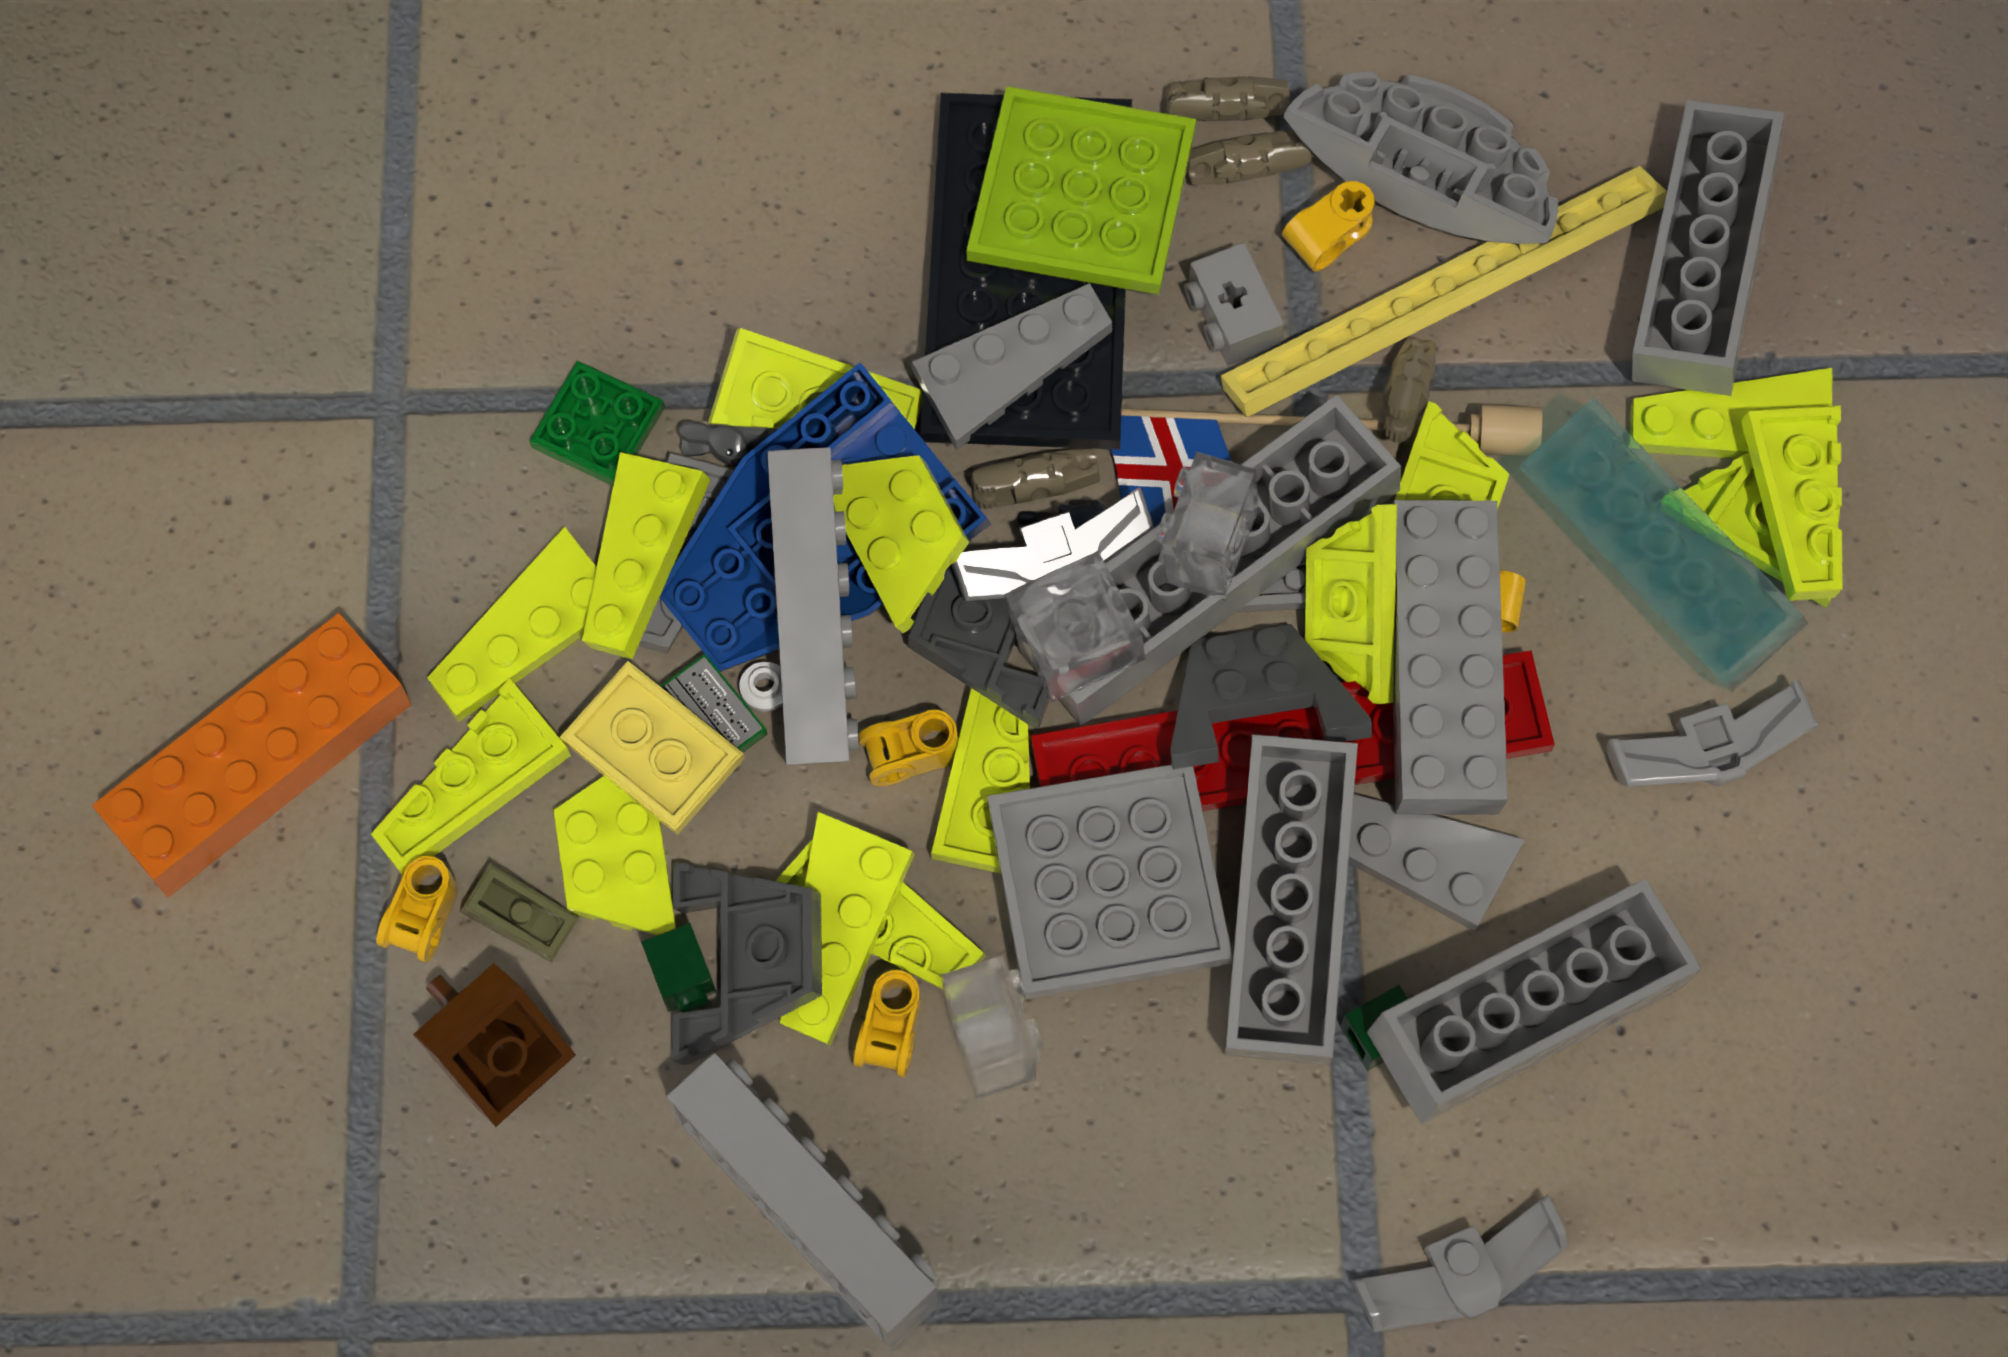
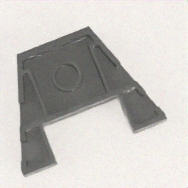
M951 564L946 569L944 580L933 596L927 593L924 597L909 634L908 648L1031 727L1040 728L1053 693L1054 682L1006 667L1017 638L1015 630L1022 625L1032 596L965 601ZM1047 594V595H1044V596L1051 597V598H1054V599H1058V598H1060L1062 595H1060V596H1054L1053 594Z
M1292 624L1201 638L1190 647L1170 749L1171 764L1173 769L1219 762L1218 746L1212 723L1315 707L1324 740L1334 742L1372 737V722L1368 714Z
M685 863L673 864V909L681 913H689L721 907V1006L719 1008L672 1014V1061L681 1065L691 1064L822 996L821 893L807 887L756 877L754 879L742 877L725 871L697 868Z

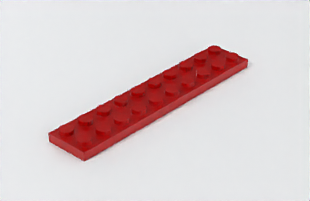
M1532 650L1503 655L1506 759L1552 752L1555 743ZM1356 681L1341 682L1368 714L1372 722V737L1345 741V743L1358 744L1354 785L1395 779L1393 703L1375 704L1368 699L1370 692ZM1315 707L1212 723L1218 746L1219 762L1193 766L1202 811L1247 804L1252 735L1325 741ZM1178 710L1031 735V745L1039 787L1172 765L1170 749Z

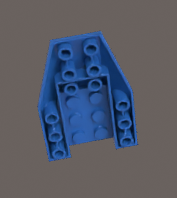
M860 362L741 459L671 569L660 599L720 672L780 650L768 451L830 447L831 460L841 459L842 465L920 455L931 470L968 541L991 525L976 503L958 481L954 479ZM846 533V545L836 546L837 564L848 563L849 597H840L841 616L851 615V622L871 615L884 604Z

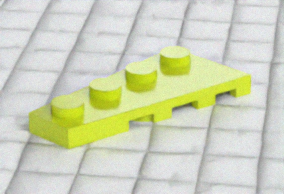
M738 328L708 424L779 429L854 366L743 328ZM869 372L915 430L922 407L923 390Z
M510 678L498 690L500 696L487 711L480 710L467 725L469 731L452 750L447 748L434 762L436 768L421 785H414L371 833L375 842L402 876L411 861L422 856L434 857L571 757L567 746Z
M972 688L969 694L931 857L933 860L1001 874L988 807V796L1030 789L1028 724Z
M813 839L777 878L776 882L805 886ZM904 882L871 953L951 995L986 957L983 951Z

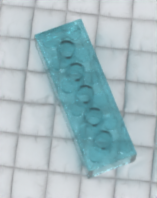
M1595 397L1588 401L1519 465L1539 489L1731 692L1808 624L1801 612Z

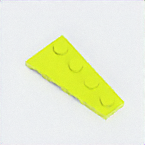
M1832 368L1736 382L1733 386L1732 396L1684 390L1634 398L1630 410V452L1737 459L1749 452L1741 422L1748 411L1832 406Z
M1841 405L1748 411L1741 422L1787 600L1835 598L1843 589L1842 530L1838 528V510L1842 506V488L1838 487L1841 443L1837 442V425L1841 422Z
M620 452L582 641L591 649L633 659L711 481L703 471Z
M566 527L556 535L427 677L432 688L458 722L498 696V690L509 678L514 683L518 682L583 637L597 567Z
M818 812L804 887L821 893L822 996L782 1016L780 1024L831 1046L915 856L913 851Z

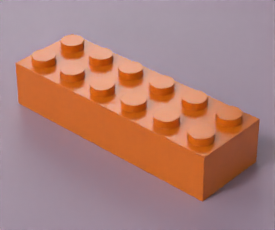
M337 613L91 806L166 897L169 898L409 708L411 703L402 684L340 613Z

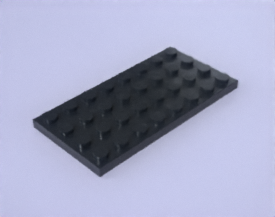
M941 93L925 356L1090 283L967 261L966 250L1004 95ZM1073 97L1132 108V99ZM1090 283L1112 321V332L1065 368L1059 367L1043 379L1042 386L1030 395L1024 394L1005 408V414L990 425L984 424L970 435V440L965 444L1120 450L1126 289ZM923 391L921 438L927 443H952Z

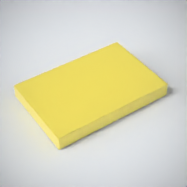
M629 661L625 663L560 736L563 743L677 835L745 759L743 752Z

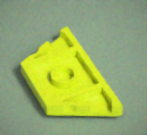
M1428 401L1400 482V491L1397 492L1395 500L1497 501L1498 510L1510 474L1493 458L1487 457L1479 449L1478 443L1465 431L1461 432L1442 414V409L1436 403Z
M1749 452L1733 460L1729 467L1716 469L1700 477L1698 484L1677 495L1672 492L1663 498L1659 508L1661 512L1783 582ZM1840 509L1838 510V524L1840 518ZM1832 598L1812 600L1827 608Z
M920 455L842 465L843 491L842 494L833 495L834 511L845 512L846 533L895 627L904 633L915 622L911 619V616L926 594L929 593L933 596L944 580L946 569L958 560L969 544V541L931 470Z
M1397 504L1376 505L1371 508V514L1359 521L1346 523L1336 529L1332 537L1321 538L1306 548L1305 641L1322 661H1326L1331 665L1333 671L1346 682L1356 681L1369 691L1368 699L1375 704L1394 703Z
M602 776L553 810L566 904L569 912L590 920H605L612 926L632 931V929L654 935H660L677 928L661 821L605 776Z

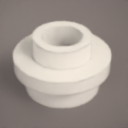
M758 662L745 670L740 679L739 689L746 705L760 712L773 711L783 705L781 666L772 662ZM766 678L774 682L773 687L768 691H759L755 687L756 683L761 679Z

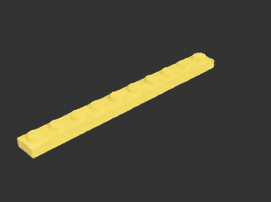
M1638 166L1558 206L1556 226L1548 243L1514 244L1488 241L1221 375L1223 390L1243 414L1249 417L1664 208L1667 191L1641 166Z

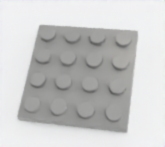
M1172 765L988 796V807L1024 1000L1232 964L1233 955L1193 766L1173 769Z

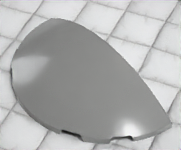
M1374 71L1356 72L1343 75L1338 85L1324 89L1318 83L1311 86L1295 98L1285 111V120L1323 163L1346 182L1357 181L1364 183L1374 194V201L1402 216L1458 236L1489 242L1514 244L1548 243L1552 236L1558 216V198L1550 196L1546 184L1550 171L1544 159L1535 147L1532 149L1523 148L1512 136L1513 124L1487 104L1463 91L1414 75H1407L1401 83L1381 81Z

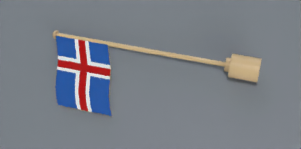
M1481 405L1480 414L1470 415V424L1453 423L1461 432L1465 431L1478 443L1479 449L1485 455L1539 457L1543 421L1542 407ZM1122 409L1120 450L1110 449L1116 466L1120 499L1137 488H1141L1155 528L1234 470V465L1218 423L1294 426L1305 417L1257 414L1246 417L1244 414ZM1360 419L1370 430L1384 429L1385 420ZM1415 422L1414 432H1418L1421 422Z

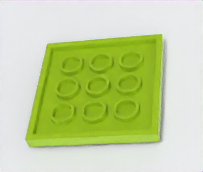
M1006 86L966 250L967 261L1160 295L1197 119Z

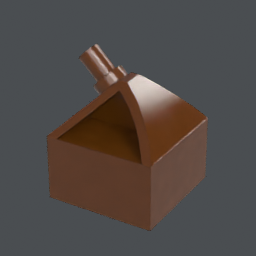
M495 963L489 966L459 993L442 975L434 978L426 987V990L442 1008L413 1035L469 1102L495 1127L576 1056L521 986Z

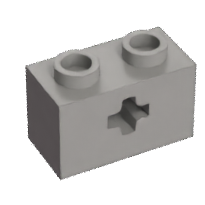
M1245 243L1190 263L1189 282L1184 284L1186 297L1194 311L1201 310L1207 323L1204 325V332L1208 344L1213 352L1220 350L1227 366L1281 346L1284 329L1283 320Z

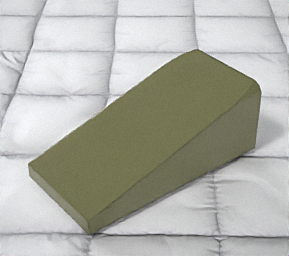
M489 864L460 913L550 962H553L579 919L578 916L492 864Z

